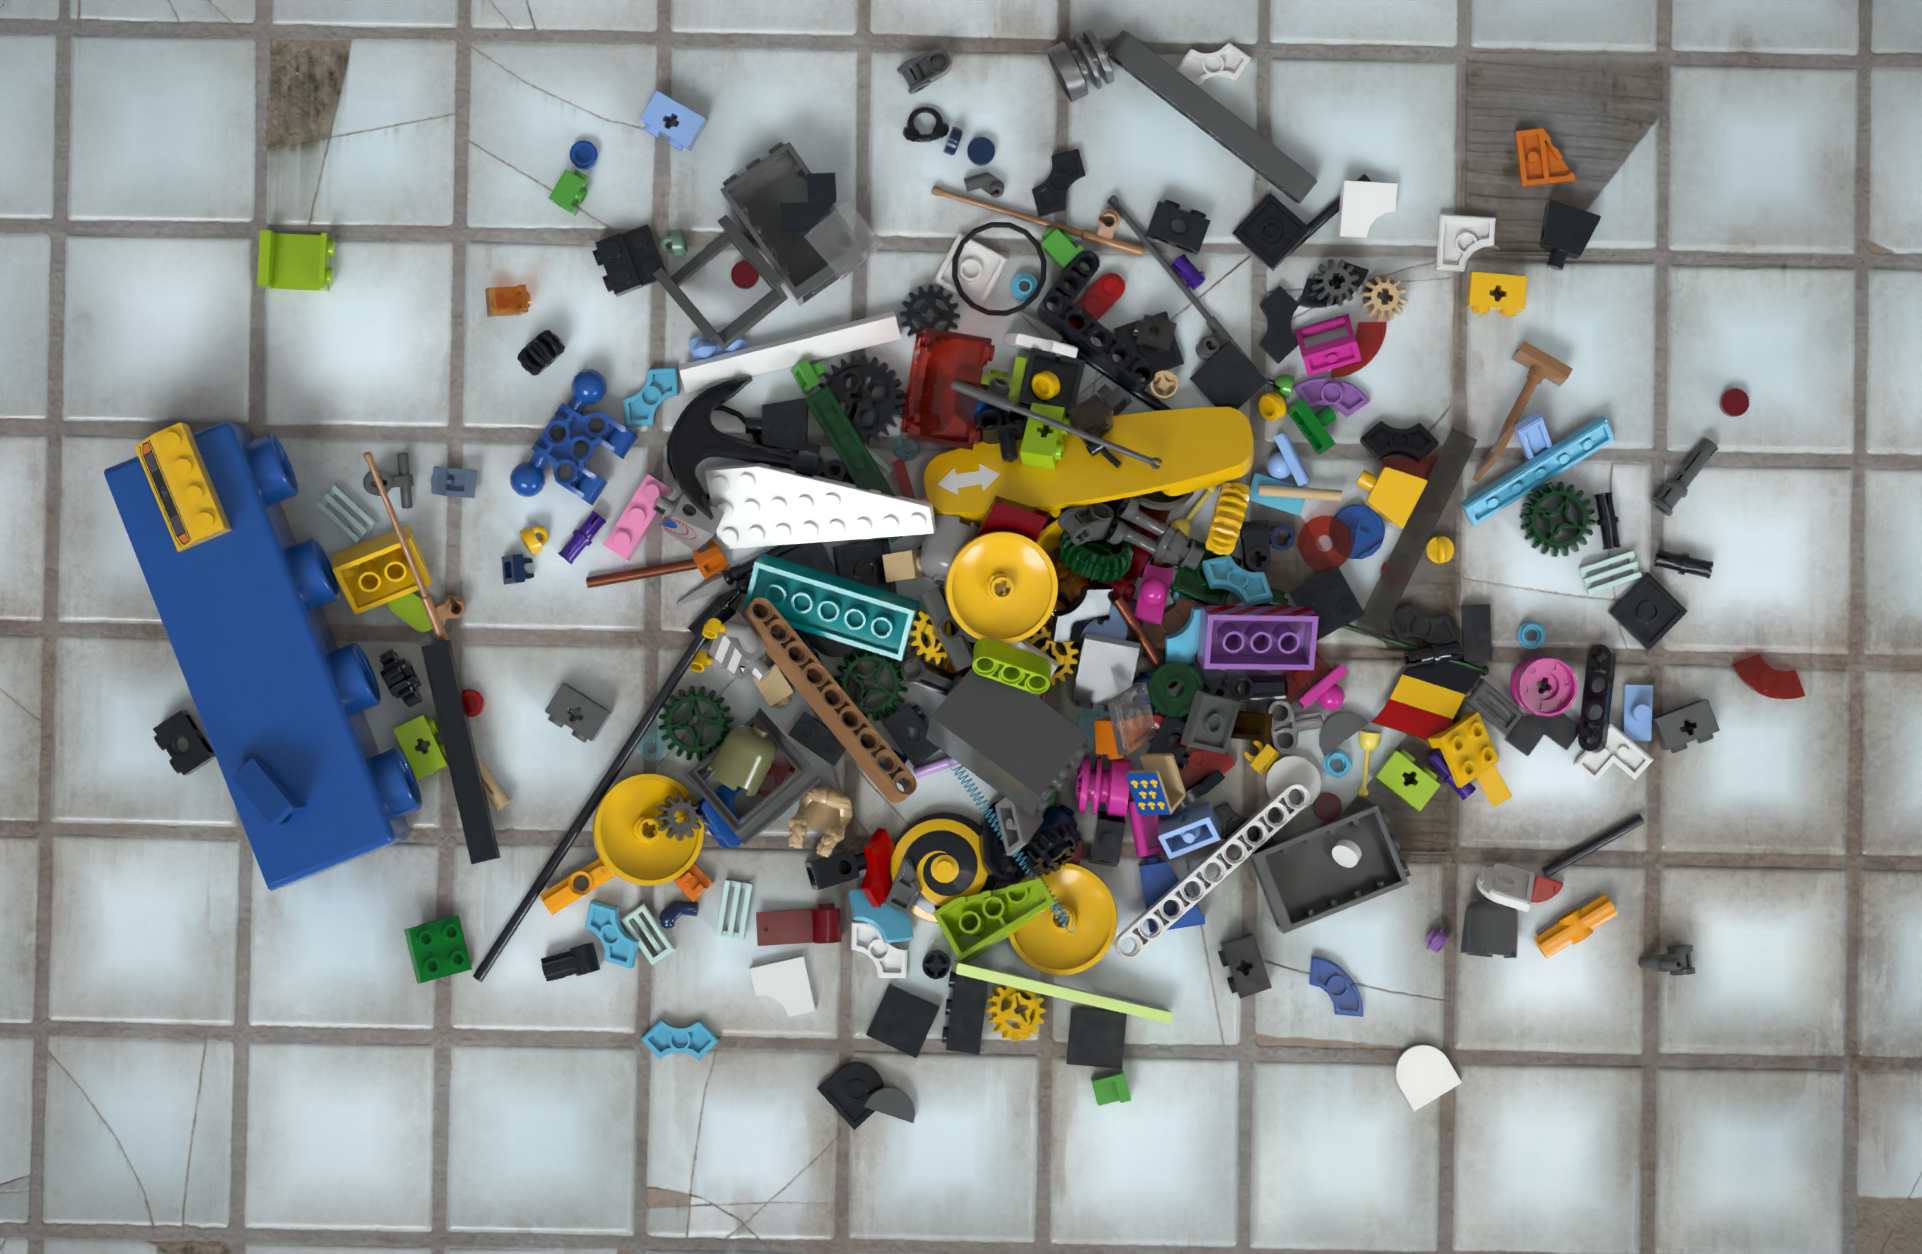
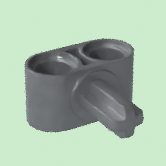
M1282 700L1273 701L1267 706V714H1272V710L1276 705H1282L1286 709V717L1283 720L1277 721L1272 718L1270 741L1273 748L1279 752L1289 753L1296 748L1298 732L1323 727V718L1319 711L1295 715L1291 705ZM1283 732H1287L1292 738V742L1287 748H1281L1277 743L1278 736Z

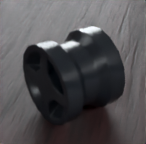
M940 950L930 951L923 959V971L931 979L943 978L950 969L949 957Z

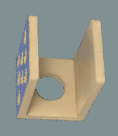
M1172 753L1143 754L1140 759L1144 770H1131L1126 773L1139 815H1171L1187 796L1174 755Z

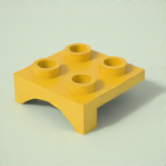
M1465 712L1455 725L1428 738L1432 748L1441 749L1457 788H1462L1499 762L1479 712Z

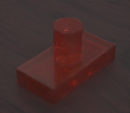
M1317 651L1315 652L1314 670H1287L1282 674L1287 676L1288 682L1287 699L1283 700L1290 705L1332 670Z

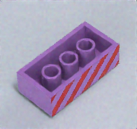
M1201 605L1197 659L1204 669L1314 670L1319 616L1311 607Z

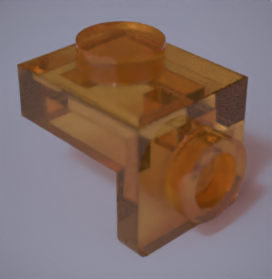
M525 284L515 287H489L485 289L488 317L519 316L528 312L531 298L529 292L526 291Z
M1058 559L1053 564L1058 580V590L1066 593L1069 604L1072 605L1080 596L1082 588L1090 586L1087 577L1081 578L1079 573H1072L1071 568L1065 567L1064 561Z

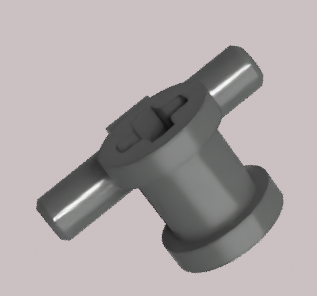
M398 453L399 475L389 476L387 473L379 470L378 473L383 480L387 493L391 488L400 487L401 506L403 509L413 507L411 486H414L413 474H410L408 453ZM369 471L363 478V487L369 494L381 496L379 490L371 486V481L375 480L371 471Z
M1693 945L1667 947L1668 953L1652 957H1641L1638 961L1640 968L1652 969L1655 972L1670 971V975H1690L1696 973L1695 967H1692L1691 960Z

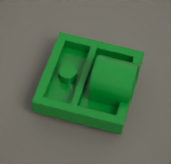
M459 915L404 929L417 984L472 970Z

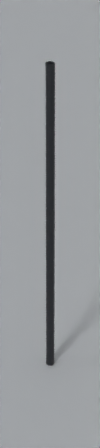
M716 604L473 975L476 980L480 982L484 980L597 808L601 799L707 640L702 635L704 625L711 618L720 620L726 611L721 606Z

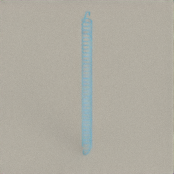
M963 765L956 769H952L950 767L952 771L957 770L955 772V775L962 773L958 777V780L964 778L961 781V784L966 783L964 788L971 786L967 790V792L973 791L970 794V797L975 795L979 796L981 794L980 791L972 795L978 789V787L970 790L975 785V783L966 786L972 780V778L963 782L969 776V774L961 777L966 772V770L957 773L963 767ZM981 796L977 799L974 798L973 801L980 799L976 803V805L982 804L979 807V810L986 808L982 812V814L989 812L985 816V818L991 817L988 823L995 821L991 825V827L998 825L999 823L995 824L998 821V818L990 821L997 813L988 816L994 809L986 811L991 804L982 807L988 800L979 803L984 798V796ZM998 825L994 831L1000 830V828L997 829L1000 825ZM1019 849V850L1013 855V857H1016V856L1020 855V856L1016 859V862L1022 860V861L1019 863V866L1024 865V864L1027 863V862L1022 863V862L1027 858V856H1025V857L1019 859V858L1024 854V852H1021V853L1017 854L1021 849ZM1025 865V866L1022 868V870H1025V869H1027V868H1029V867H1026L1027 865ZM1028 869V870L1025 872V874H1029V873H1031L1032 871L1028 872V871L1030 870V869ZM1032 873V874L1028 877V879L1035 877V878L1033 879V880H1035V879L1038 877V875L1036 874V875L1032 876V875L1034 874V873ZM1058 904L1054 907L1051 906L1049 909L1057 907L1053 911V914L1060 911L1056 915V918L1064 915L1059 920V922L1066 920L1062 924V927L1065 926L1064 924L1070 919V917L1063 919L1067 915V912L1059 915L1064 910V908L1057 910L1061 906V904Z

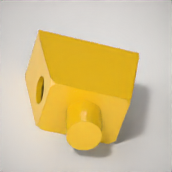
M1383 467L1378 476L1362 470L1356 485L1369 491L1364 503L1400 530L1404 528L1428 481L1401 471Z

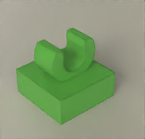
M806 359L798 363L791 372L805 395L813 391L820 384L818 378L826 372V369L822 362L811 367Z

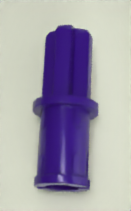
M1440 749L1435 750L1428 757V761L1443 776L1444 779L1442 781L1444 783L1448 782L1461 796L1462 800L1469 797L1476 790L1475 786L1470 782L1462 788H1457Z

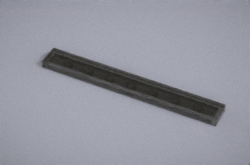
M1451 428L1426 479L1428 482L1402 529L1363 609L1365 615L1359 617L1355 629L1377 640H1381L1473 451L1477 439Z

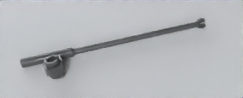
M1115 195L1111 196L1107 201L1108 204L1119 211L1122 218L1205 318L1206 324L1214 333L1211 336L1202 338L1196 344L1195 351L1197 356L1202 360L1209 361L1230 340L1242 351L1220 322L1209 314L1122 208L1118 198Z
M994 378L992 382H989L987 390L958 379H954L952 383V390L1008 412H1017L1150 464L1155 470L1160 469V466L1155 464V462L1162 463L1160 458H1150L1014 404L1013 401L1007 399L1010 388L1008 387L1009 383L1004 379Z

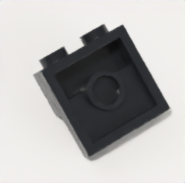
M648 224L595 242L597 249L592 252L597 265H604L607 275L603 276L605 286L608 292L614 291L617 297L657 282L658 280L654 277L653 273L661 267L667 273Z

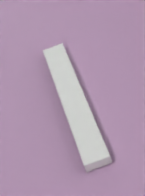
M892 311L678 365L685 392L688 393L716 386L733 379L747 376L752 377L795 366L806 359L808 362L898 340L901 339L895 312Z

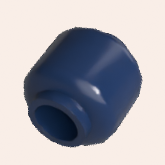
M1065 805L1048 807L1042 815L1043 822L1037 829L1039 839L1051 827L1056 829L1060 823L1063 825L1069 823L1077 829L1078 824L1073 817L1075 813Z

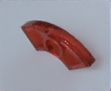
M1358 322L1355 338L1362 360L1331 369V378L1346 377L1364 368L1380 350L1385 337L1387 322Z
M1760 654L1732 663L1734 671L1742 682L1760 695L1773 699H1796L1805 696L1796 670H1775L1764 662Z

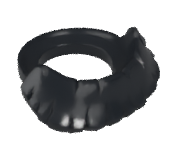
M922 107L913 111L908 117L907 127L903 130V136L912 142H931L946 136L949 132V125L943 122L939 112L929 107ZM929 113L935 117L936 125L932 133L920 134L914 126V119L917 115Z

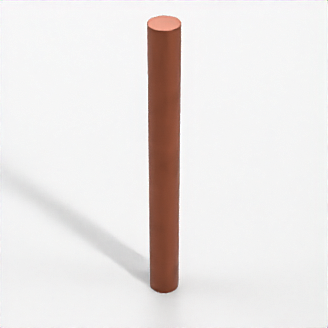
M693 559L586 577V583L588 588L698 568Z
M1121 595L1115 596L1112 599L1113 604L1137 641L1141 643V647L1157 670L1161 665L1165 664L1164 660ZM1178 682L1170 683L1168 688H1174Z

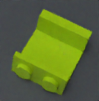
M260 230L257 285L264 289L329 292V285L334 283V269L330 268L331 257L335 256V240H332L331 235L321 232V235H306Z

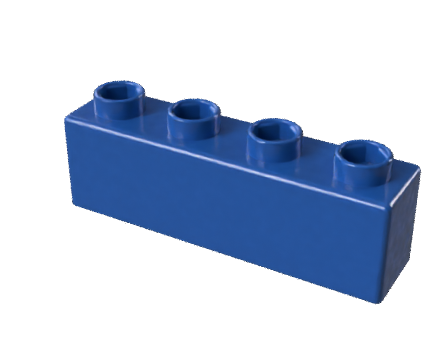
M222 422L192 435L232 531L178 552L139 457H134L105 469L104 476L268 889L273 891L296 884L407 839L410 836V828L405 815L421 809L422 797L414 773L403 752L395 747L380 753L364 715V710L379 705L381 701L378 683L365 653L357 643H351L338 649L322 606L336 601L340 596L337 580L330 562L316 539L311 538L301 543H296L280 502L294 497L298 493L296 477L285 450L274 434H268L255 439L252 431L230 422ZM246 757L249 759L259 757L306 806L286 826L273 829L231 778L237 773L234 768Z

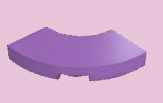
M1312 378L1293 386L1301 400L1304 399L1310 409L1317 406H1330L1339 410L1346 418L1370 402L1366 395L1357 387L1335 378Z

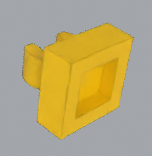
M1254 741L1253 744L1259 748V753L1256 756H1251L1248 752H1245L1244 756L1248 761L1252 762L1250 766L1263 776L1280 755L1269 744L1264 747L1261 742Z

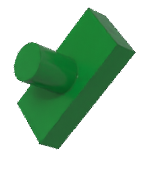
M1302 399L1287 410V413L1318 456L1336 444L1325 429L1326 426L1336 420V414L1329 406L1314 414L1305 400Z

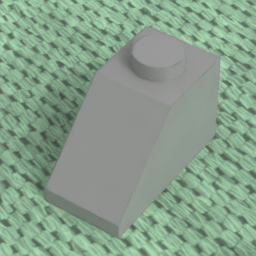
M1005 797L995 805L1006 854L1011 856L1030 841L1042 824L1043 817L1040 810L1034 817L1030 816Z

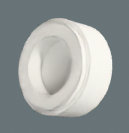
M1346 839L1339 840L1332 849L1334 860L1341 866L1348 868L1356 866L1362 856L1358 845Z

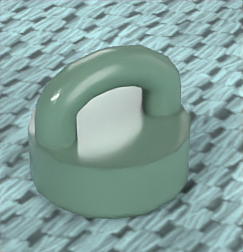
M682 229L671 230L670 236L661 239V249L667 253H674L675 257L686 256L688 249L684 231Z

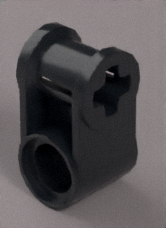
M1243 521L1240 539L1243 549L1244 567L1249 572H1264L1269 566L1271 559L1269 521ZM1255 554H1258L1259 559H1264L1259 567H1256L1255 562H1250Z

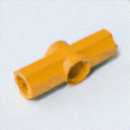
M598 858L544 891L540 896L546 908L553 915L616 876ZM578 875H584L588 878L589 886L586 890H580L576 887L575 880Z
M1602 894L1580 909L1575 908L1567 912L1557 920L1556 924L1537 934L1533 939L1544 957L1549 958L1571 943L1573 945L1586 939L1593 933L1595 928L1614 918L1618 913L1606 894Z

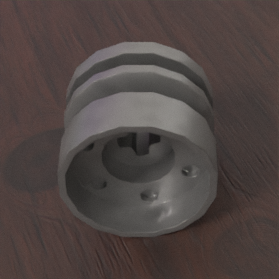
M1090 29L1083 31L1085 45L1078 35L1073 36L1075 48L1073 51L1064 42L1046 50L1052 69L1070 102L1077 101L1088 95L1086 84L1088 80L1098 90L1102 88L1099 75L1108 85L1115 81L1110 58L1101 41L1096 38Z

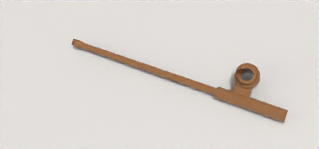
M934 186L931 190V194L936 196H944L1048 228L1053 226L1059 231L1063 232L1065 230L1069 234L1079 236L1082 240L1142 257L1145 246L1113 237L1115 229L1119 227L1121 222L1119 211L1113 207H1107L1101 211L1098 219L1100 226L1097 233L1087 229H1076L952 193L937 186ZM1112 216L1114 221L1107 222L1105 217Z
M369 451L363 454L364 459L369 465L419 588L422 604L437 641L449 640L442 621L448 618L456 619L461 617L465 613L466 604L459 596L449 595L444 598L442 603L435 605L432 596L428 594L374 463V457ZM451 601L456 602V607L451 610Z

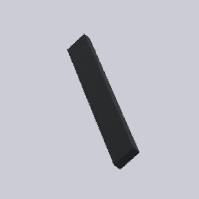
M450 640L422 646L423 658L471 864L501 858Z

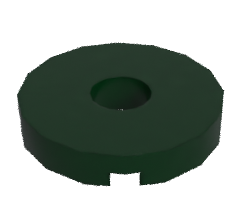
M1171 661L1161 665L1153 672L1148 683V696L1152 705L1161 714L1168 717L1188 715L1196 690L1204 691V683L1200 673L1193 666L1178 661ZM1170 683H1181L1184 687V693L1179 697L1170 695L1168 692Z

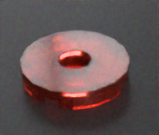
M1322 515L1311 519L1302 527L1298 535L1299 553H1301L1307 565L1316 570L1328 571L1336 566L1341 567L1349 560L1353 552L1354 538L1351 529L1343 520L1335 516ZM1322 535H1327L1332 539L1333 545L1329 551H1324L1319 546V539Z

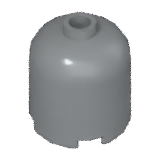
M946 514L934 516L936 531L934 534H924L919 558L922 572L940 586H945L946 574L956 553L966 543L974 539L979 529L974 523H971L969 527L959 522L960 517Z

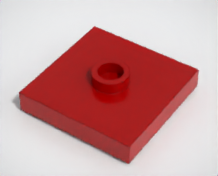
M1180 736L1169 746L1171 748L1181 747L1182 737ZM1190 747L1187 752L1190 755L1184 770H1178L1184 788L1187 789L1203 776L1213 771L1220 770L1222 774L1226 773L1236 763L1227 752L1226 754Z

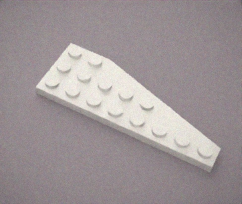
M763 463L708 467L705 470L711 506L724 512L716 530L720 550L934 534L936 531L933 506L929 502L904 496L894 497L882 494L881 491L874 489L869 491L856 488V485L819 476L809 477L797 474L796 471L789 469L771 468V465Z

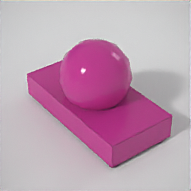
M1146 564L1134 613L1137 620L1161 625L1173 570Z
M1336 665L1299 696L1297 701L1303 708H1306L1318 698L1319 704L1324 709H1338L1344 703L1345 693L1336 682L1346 675L1348 671L1343 665Z

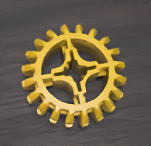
M1235 480L1222 484L1206 536L1205 546L1207 550L1213 551V553L1218 555L1223 554L1227 556L1233 552L1248 506L1249 486Z

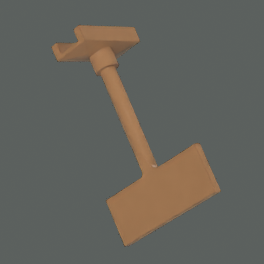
M1525 341L1522 343L1520 349L1516 350L1512 360L1530 369L1526 375L1527 381L1502 426L1497 442L1487 451L1472 480L1478 482L1501 457L1515 431L1514 425L1517 424L1537 384H1541L1543 379L1546 378L1554 384L1561 386L1569 377L1573 368Z

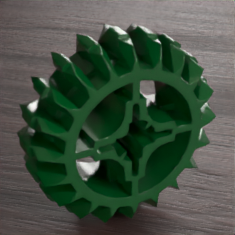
M1552 482L1546 484L1547 492L1541 486L1536 488L1539 497L1532 493L1527 496L1532 505L1523 503L1522 508L1529 512L1528 514H1520L1519 518L1527 519L1528 524L1521 525L1520 529L1525 530L1529 528L1530 533L1526 534L1524 539L1535 538V541L1531 544L1533 549L1542 544L1541 554H1546L1549 548H1551V556L1557 557L1560 548L1561 554L1568 556V546L1573 552H1577L1579 547L1576 542L1581 545L1587 544V540L1582 535L1592 536L1593 531L1586 528V526L1595 525L1596 521L1588 519L1587 515L1594 514L1595 510H1586L1585 505H1588L1591 500L1589 498L1583 501L1580 500L1584 494L1582 490L1576 492L1575 495L1572 494L1574 491L1573 484L1568 485L1566 491H1564L1563 482L1557 483L1556 490ZM1549 497H1562L1554 510L1539 507ZM1569 502L1573 504L1578 513V523L1571 519L1568 514ZM1560 512L1562 515L1560 518H1563L1564 523L1555 526L1553 524L1554 521L1551 519L1552 517L1549 515H1556ZM1536 515L1546 523L1545 537L1537 527ZM1562 528L1575 531L1574 535L1567 541L1553 542L1554 537L1558 535Z
M1066 530L1062 533L1058 544L1059 559L1064 561L1065 567L1071 568L1072 573H1079L1081 578L1088 577L1091 581L1096 579L1101 583L1105 580L1112 583L1114 580H1121L1122 576H1125L1130 569L1134 551L1129 542L1121 541L1117 545L1106 542V537L1103 540L1075 545L1071 541V535Z
M864 649V656L860 657L857 650L852 651L856 659L851 661L849 657L845 656L843 660L848 664V667L844 668L838 665L837 669L844 672L843 677L834 676V680L842 681V686L840 687L858 709L864 712L863 715L867 720L868 713H873V720L878 721V712L881 711L883 716L888 718L889 713L886 709L890 707L894 712H897L898 707L893 702L897 700L900 703H904L905 701L903 697L898 696L899 691L908 692V688L900 687V682L907 681L903 677L899 678L898 673L901 672V666L897 669L893 666L898 660L892 659L889 662L887 656L883 655L880 657L874 652L873 655H869V651ZM878 661L873 671L868 675H862L853 670L862 662ZM885 666L889 668L894 678L893 691L882 685L880 681V676ZM876 671H878L876 676L878 681L875 683H879L878 687L884 689V692L879 689H871L864 698L865 686H863V681L858 679V676L863 679H871ZM848 678L857 681L861 686L862 691L857 702L853 700L849 693ZM874 693H879L889 698L881 706L874 708L864 707L868 698Z
M690 686V695L686 696L683 689L678 690L681 699L678 700L674 695L669 696L670 701L674 705L672 707L668 704L663 705V708L669 711L668 715L659 714V719L667 720V725H659L658 729H667L668 734L663 735L661 739L666 741L671 738L673 741L667 746L668 750L674 749L676 745L679 747L676 756L680 757L685 750L687 751L686 760H692L693 753H697L698 761H702L703 752L706 751L707 756L712 753L711 748L714 747L716 749L720 746L718 742L720 740L724 741V732L729 733L733 729L725 727V722H732L734 718H725L724 713L729 712L731 708L726 706L721 709L719 705L725 701V698L720 697L717 701H714L715 690H712L707 697L705 696L706 687L701 686L699 694H696L695 687ZM698 700L712 706L718 717L708 718L703 716L698 707ZM689 701L688 717L683 721L674 722L677 710ZM697 715L698 720L710 721V723L703 724V727L700 726V731H695L694 727L682 726L684 723H689V720H693L691 717ZM719 725L713 740L703 746L704 730L709 726ZM675 730H688L694 740V747L683 743L676 735Z

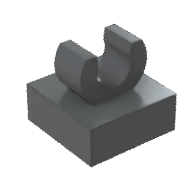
M1104 384L1097 391L1104 400L1100 406L1108 417L1119 415L1132 402L1128 393L1120 385L1112 391Z

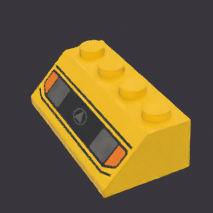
M182 422L152 434L134 446L178 552L232 531L189 425Z

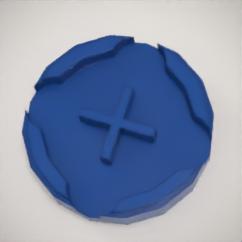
M1352 504L1342 508L1334 515L1329 526V538L1333 548L1340 555L1349 559L1369 557L1383 543L1385 526L1382 518L1365 505Z

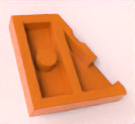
M1544 128L1522 130L1514 133L1521 188L1574 182L1576 180L1574 173L1570 172L1562 160V155L1553 146L1551 138Z

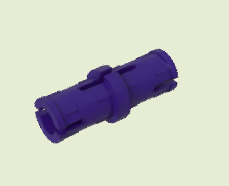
M592 511L578 530L575 528L572 532L574 535L558 554L572 565L585 546L591 545V539L607 521L595 511Z

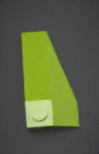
M1039 878L997 890H988L980 894L955 898L934 911L933 915L959 961L969 963L995 947L1056 902L1043 880Z

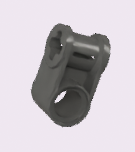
M935 48L918 58L904 63L897 68V72L902 74L909 86V94H914L947 75L951 70L952 63L949 54L944 49ZM937 56H942L946 59V64L941 69H935L931 66V61ZM911 71L914 72L917 81L914 79L913 75L911 74Z
M1103 503L1070 508L1061 514L1058 519V525L1071 535V541L1075 545L1103 540L1113 520L1114 511Z

